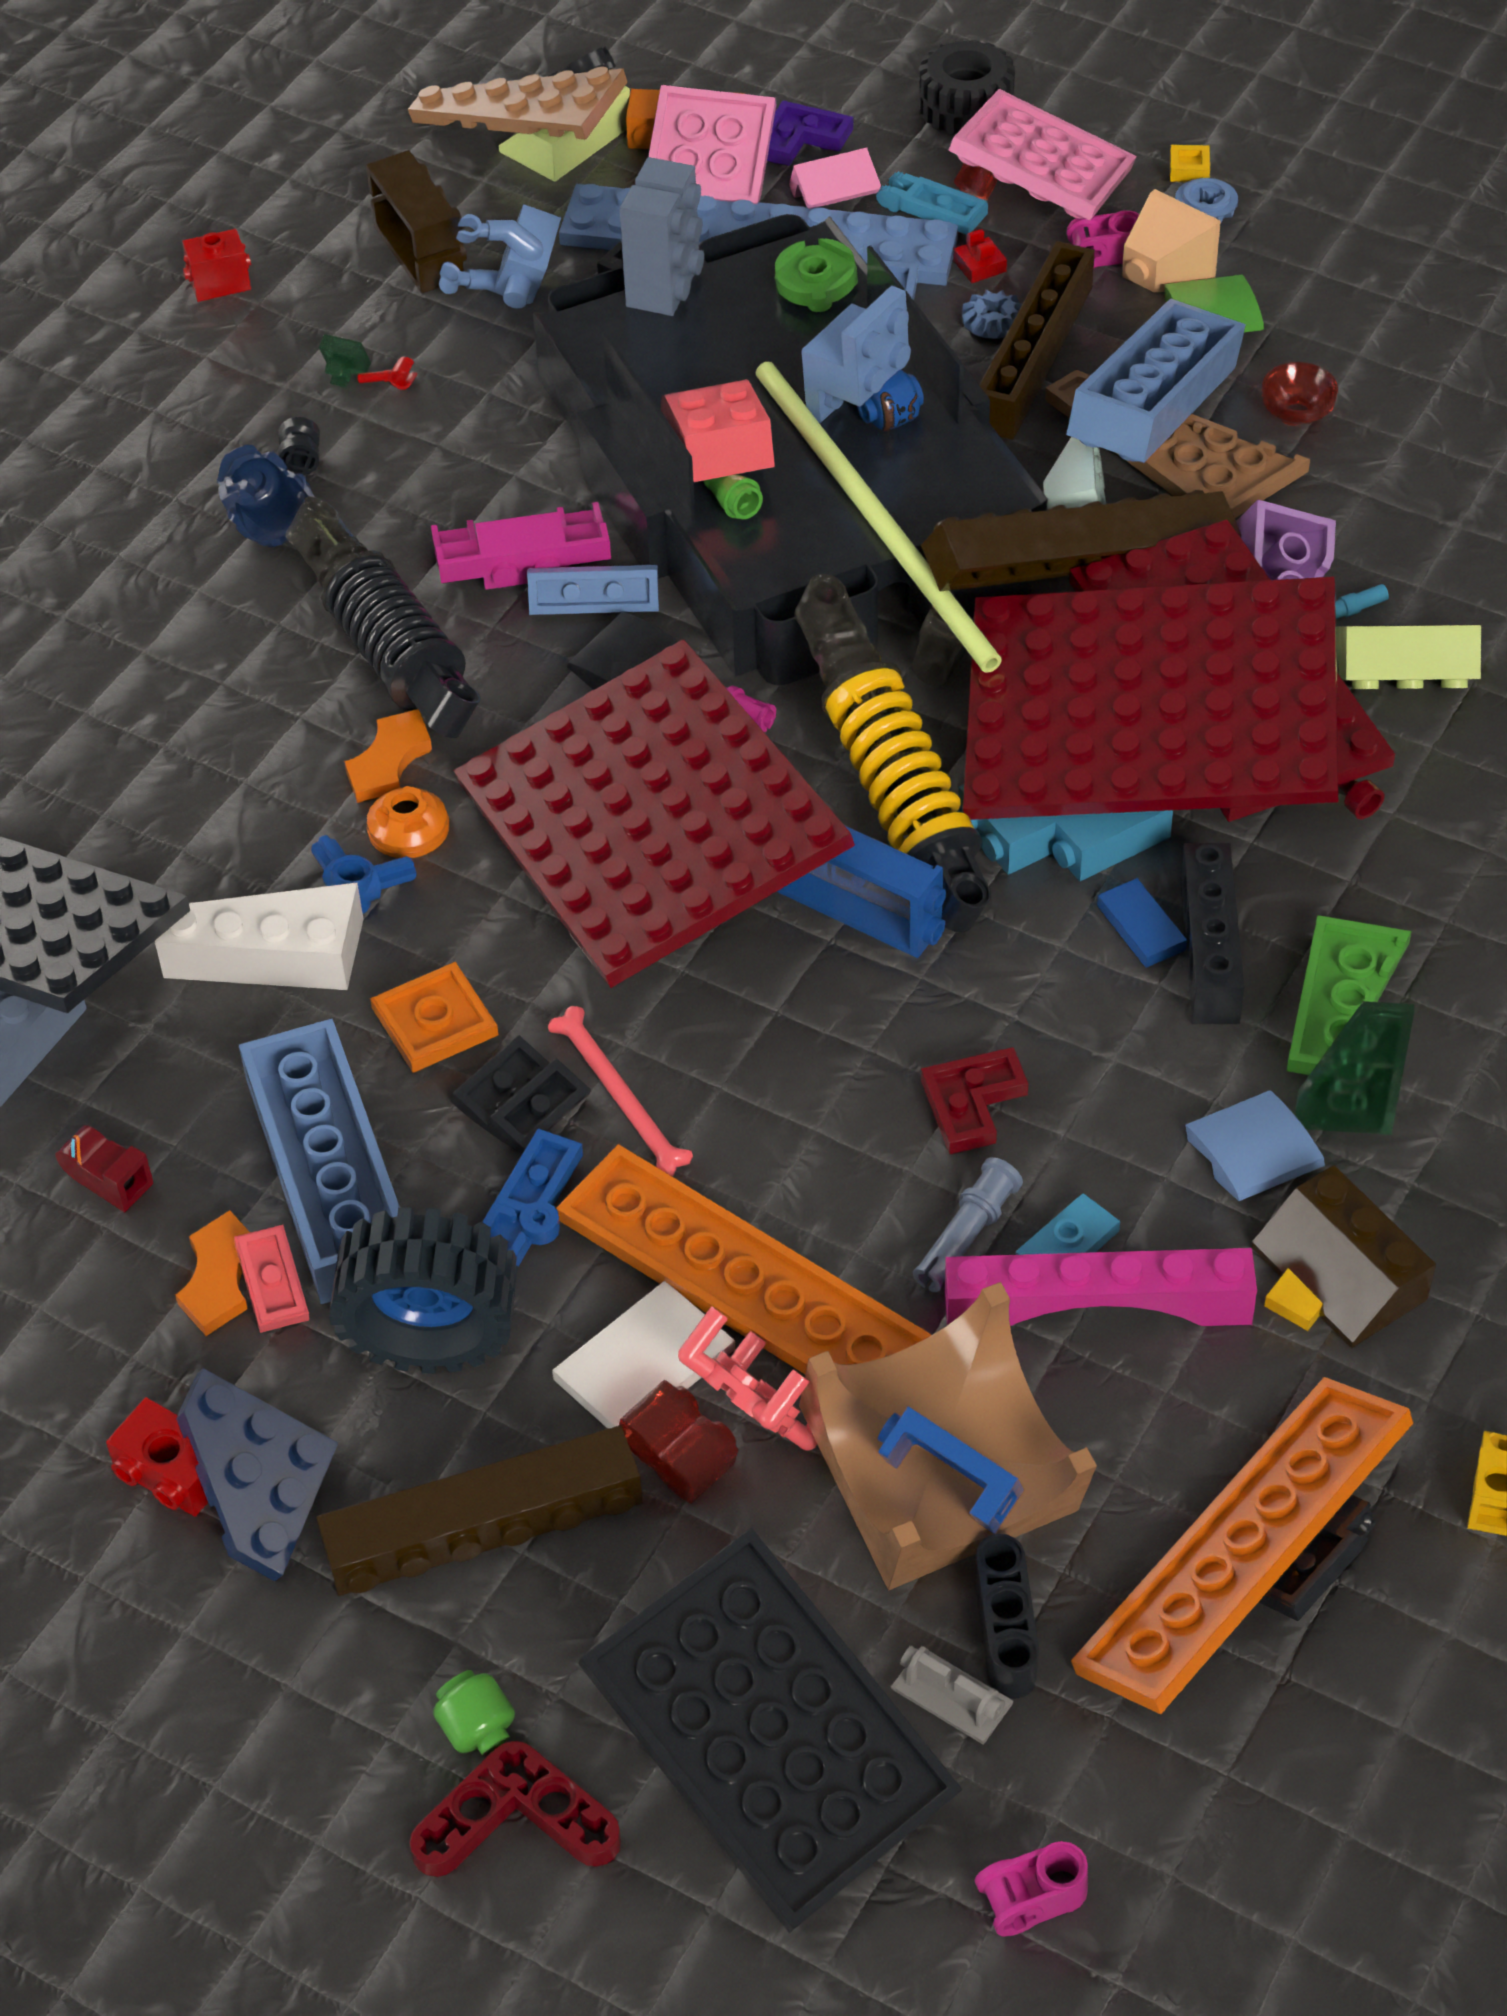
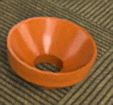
M405 786L392 790L377 799L370 807L367 815V834L370 842L378 851L394 858L424 856L438 848L444 842L449 832V816L444 803L432 792L421 788ZM401 801H413L418 804V807L410 813L402 814L393 810V807Z

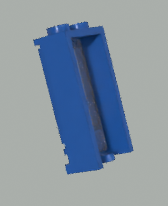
M847 826L845 827L852 835L854 847L777 891L916 958L922 954L929 944L935 945L940 940L945 929V920L941 919L942 905L946 897V890L943 889V867L936 865L933 869L932 865Z

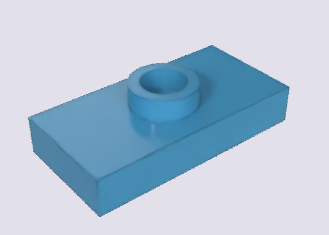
M1082 1193L1021 1246L1015 1255L1093 1253L1098 1251L1119 1232L1120 1220Z

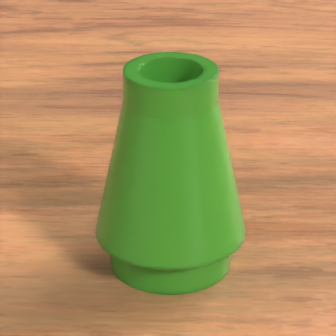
M735 474L704 480L705 486L713 493L726 514L731 518L748 519L754 516L762 505L763 496L760 487L753 479Z

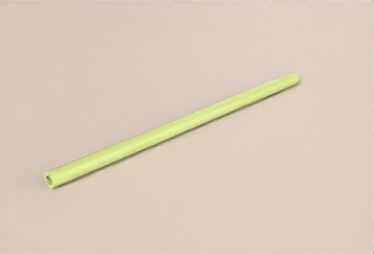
M772 362L762 363L756 370V377L981 670L989 673L997 669L1001 663V657L951 592L939 591L927 561Z

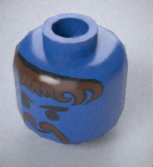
M900 369L884 383L879 392L874 393L864 404L857 407L860 416L866 423L872 422L878 429L890 431L913 421L919 414L924 397L921 386L915 376L906 374Z

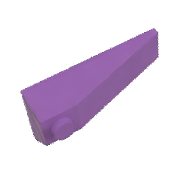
M1257 500L1236 521L1242 535L1240 538L1270 580L1324 577L1325 573L1330 569L1334 559L1336 520Z

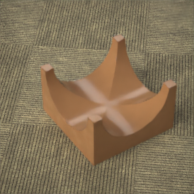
M1001 1282L983 1288L975 1302L949 1325L921 1342L892 1355L865 1363L850 1365L834 1363L828 1351L808 1359L805 1378L810 1383L801 1394L799 1407L888 1591L977 1554V1548L981 1541L990 1535H994L979 1525L969 1513L984 1491L982 1487L918 1445L912 1446L897 1469L889 1465L879 1454L883 1443L877 1440L893 1413L902 1416L909 1406L1019 1479L1024 1491L996 1534H1007L1015 1538L1077 1512L1097 1467L1087 1447L1073 1452L1061 1442L1037 1406L1015 1351L1009 1322L1010 1298Z

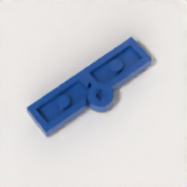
M537 1129L482 1223L491 1227L490 1238L501 1234L508 1241L507 1250H514L517 1257L516 1266L519 1267L531 1244H548L559 1235V1215L554 1205L583 1157L582 1143Z

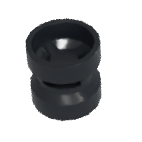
M305 417L287 419L279 427L278 442L280 446L278 447V456L285 462L289 471L308 475L315 471L319 465L318 446L320 430L317 424Z

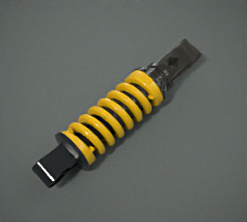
M828 574L816 575L809 581L795 609V618L809 643L813 658L820 666L819 675L823 683L828 686L821 698L823 710L830 717L834 727L841 732L840 739L842 745L850 752L849 757L852 766L860 772V783L869 792L868 798L872 808L879 812L878 820L881 827L888 832L887 838L890 846L932 865L933 869L936 865L943 867V889L946 890V897L942 905L941 919L945 920V928L951 931H968L975 924L991 898L990 887L974 858L982 847V838L979 832L974 829L969 816L958 812L961 806L960 798L954 792L948 791L951 787V779L948 774L939 771L941 758L935 752L929 751L932 746L931 738L927 733L920 731L922 719L920 715L911 711L913 706L911 696L901 691L905 686L900 676L902 673L899 667L894 663L880 662L881 655L877 647L870 643L865 626L861 619L858 618L843 583L836 577Z

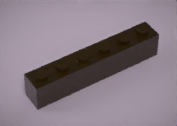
M1056 241L979 386L990 399L989 423L1000 437L1014 440L1093 286L1094 249Z
M621 1425L319 1515L316 1516L336 1591L338 1596L351 1592L364 1593L375 1588L380 1583L400 1577H416L422 1575L430 1568L452 1561H469L482 1552L505 1545H521L530 1540L531 1537L547 1532L570 1530L580 1525L583 1521L606 1514L619 1515L630 1510L633 1506L642 1504L643 1499L638 1468Z

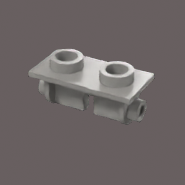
M910 1646L905 1651L900 1662L905 1668L891 1686V1689L983 1745L1013 1704L1011 1699L1002 1695L996 1689L987 1686L930 1652L924 1646H921L919 1650Z

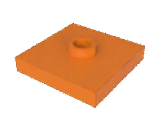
M456 962L370 998L374 1013L412 1073L499 1035L496 1022Z

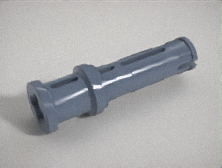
M994 1157L986 1159L982 1164V1174L972 1188L964 1189L960 1195L959 1211L920 1265L913 1271L914 1279L922 1287L925 1288L930 1279H932L933 1282L929 1286V1291H940L945 1282V1257L963 1256L983 1227L997 1222L1000 1218L1003 1203L1010 1194L1018 1192L1023 1184L1022 1176L1011 1164Z

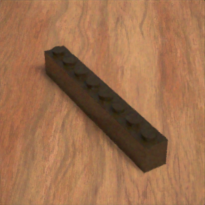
M1195 490L1183 496L1171 497L1170 494H1161L1152 499L1137 501L1136 498L1130 497L1110 504L1094 501L1082 507L1067 508L1065 505H1058L1047 511L1038 512L1022 509L1011 515L1002 516L986 513L975 519L966 520L950 517L937 523L934 526V531L921 546L938 589L942 592L1069 576V569L1082 565L1088 566L1093 562H1101L1104 558L1125 554L1134 549L1154 547L1160 540L1226 519L1240 537L1242 535L1223 491L1204 493L1203 490Z

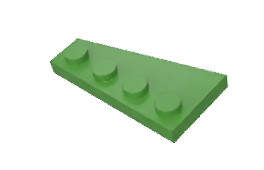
M1317 915L1287 1071L1335 1080L1410 943L1412 931Z

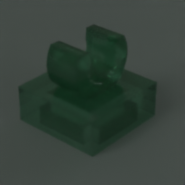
M324 334L319 350L326 362L325 374L332 375L331 385L346 388L350 382L351 373L356 375L358 373H367L371 361L361 342Z

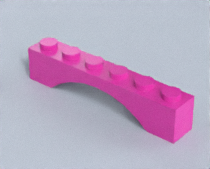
M1252 1248L945 1257L947 1325L961 1316L975 1302L983 1288L998 1282L1002 1283L1010 1298V1326L1043 1314L1098 1306L1134 1307L1155 1310L1184 1318L1200 1326L1252 1325L1257 1285Z

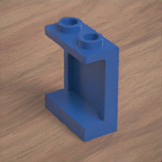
M909 1406L902 1416L893 1413L877 1440L883 1443L879 1454L895 1469L900 1466L912 1446L918 1445L982 1487L984 1491L969 1513L979 1525L993 1534H996L1024 1491L1017 1477Z

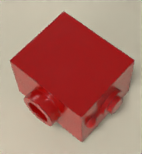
M236 228L182 240L185 254L183 260L186 262L183 273L185 280L191 282L197 302L251 290L248 272L251 260L249 254H246L244 251L246 246L244 243H241Z

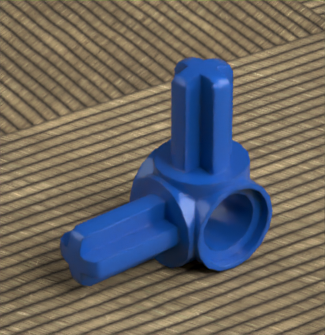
M328 835L320 836L318 842L312 844L311 847L312 854L324 870L322 878L326 886L358 884L363 914L370 908L371 901L380 898L382 889L412 881L417 876L414 862L408 856L374 866L369 860L359 855H346L337 841L330 839Z

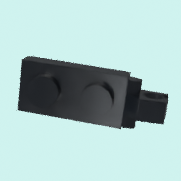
M1352 1495L1258 1603L1299 1621L1363 1550L1368 1541L1367 1535L1376 1524L1371 1513L1370 1502Z

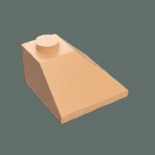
M1154 189L1149 194L1124 245L1122 277L1154 293L1165 292L1164 284L1215 278L1221 221Z

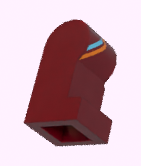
M88 1125L82 1126L55 1153L59 1165L71 1178L124 1213L154 1184L145 1153L132 1145L125 1149L114 1141L107 1140L99 1131ZM132 1177L134 1183L131 1188L125 1191L124 1183Z

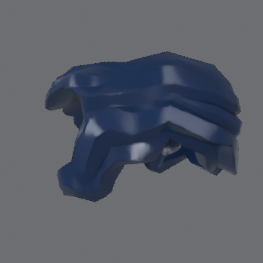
M244 445L225 454L221 460L217 478L218 490L227 516L236 524V530L247 539L273 548L287 543L295 535H301L303 531L309 529V524L314 522L313 516L316 515V511L314 508L313 492L303 474L289 471L285 462L276 453L269 451L261 454L254 445Z

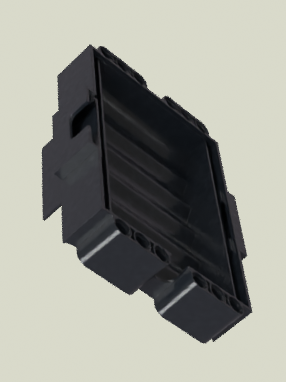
M784 214L702 241L699 244V250L704 252V263L701 273L694 275L687 299L680 301L673 316L626 307L623 266L553 289L548 296L549 312H533L539 380L580 441L583 479L640 565H658V579L665 576L670 577L735 677L757 669L762 678L768 683L786 685L873 653L878 645V592L896 582H904L910 586V597L906 604V611L909 615L913 613L923 626L930 629L948 627L756 377V370L762 363L772 362L806 405L801 350L851 303L867 309L891 285L905 290L872 246L867 247L866 264L830 216L825 221L809 227L800 216ZM818 239H832L849 247L854 255L858 282L845 297L832 302V306L826 311H811L808 306L788 301L779 295L776 290V259L787 247L797 242L805 241V246L807 247L819 245ZM906 291V305L909 314L908 342L911 353L909 361L901 370L906 374L915 376L921 386L924 401L920 406L918 416L909 423L890 431H883L878 429L872 422L866 423L860 416L857 405L844 400L843 404L827 416L820 425L927 561L921 545L934 531V526L940 521L950 517H958L959 520L975 519L986 513H994L995 516L1011 515L1022 509H1030L1031 512L1047 511L1048 498L989 423V397ZM746 379L750 382L770 418L775 467L739 474L753 479L760 487L763 501L759 511L754 516L748 519L729 517L713 493L705 486L704 481H693L692 456L661 412L662 395ZM1032 580L950 590V592L968 616L973 618L975 614V598L1029 595L1031 593Z

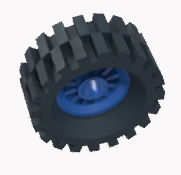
M412 1207L398 1208L397 1217H391L384 1210L373 1214L372 1224L362 1218L354 1224L353 1232H345L341 1245H339L329 1314L330 1324L336 1325V1336L340 1341L350 1339L348 1348L356 1354L367 1350L370 1352V1361L382 1365L386 1359L395 1362L394 1369L407 1372L409 1365L422 1366V1373L436 1374L437 1366H445L448 1372L451 1373L462 1371L463 1362H468L473 1367L484 1364L485 1356L496 1357L501 1352L502 1344L507 1345L510 1338L518 1266H516L517 1257L514 1250H507L508 1241L501 1234L490 1238L491 1227L481 1221L472 1227L467 1225L468 1216L454 1212L451 1219L440 1217L441 1209L426 1207V1215H414Z

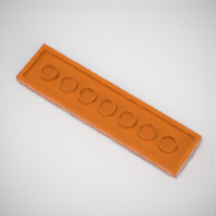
M619 1144L556 1208L560 1222L659 1284L664 1281L670 1284L702 1311L707 1313L711 1306L728 1318L725 1325L744 1337L751 1330L767 1342L763 1349L803 1374H806L808 1359L826 1351L829 1352L834 1363L844 1365L859 1364L892 1355L932 1335Z
M1324 1377L1073 1657L1071 1662L1076 1675L1161 1715L1412 1426L1413 1420L1410 1409Z

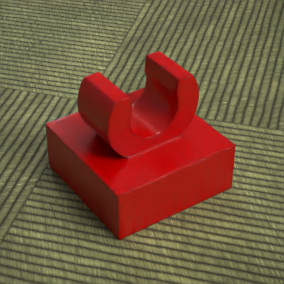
M983 229L968 233L967 244L954 248L953 261L971 284L1007 272L1006 257L989 237L984 238Z

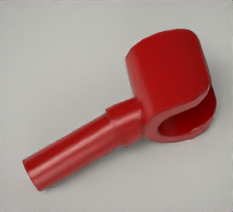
M401 357L397 360L393 369L358 373V382H390L394 387L405 390L412 385L418 373L409 372L414 364L413 359Z

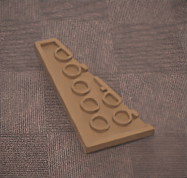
M597 67L585 73L574 74L573 71H563L549 77H540L537 74L525 76L520 80L506 81L504 78H498L486 84L473 85L472 82H463L454 87L441 89L439 86H429L418 93V97L410 105L408 111L413 123L445 126L458 120L461 121L463 128L473 129L477 126L476 122L486 123L487 129L493 131L533 134L541 129H548L549 135L554 137H561L565 134L564 131H572L576 139L586 140L625 87L627 79L623 68L608 70L607 67Z
M1078 370L1071 372L1046 387L1045 400L1070 418L1075 391L1090 375ZM1193 414L1171 434L1145 463L1127 461L1173 496H1183L1195 490H1203L1204 493L1223 491L1234 518L1246 512L1257 500H1265L1309 472L1310 459L1298 454L1293 459L1275 452L1276 446L1261 441L1257 446L1237 438V431Z

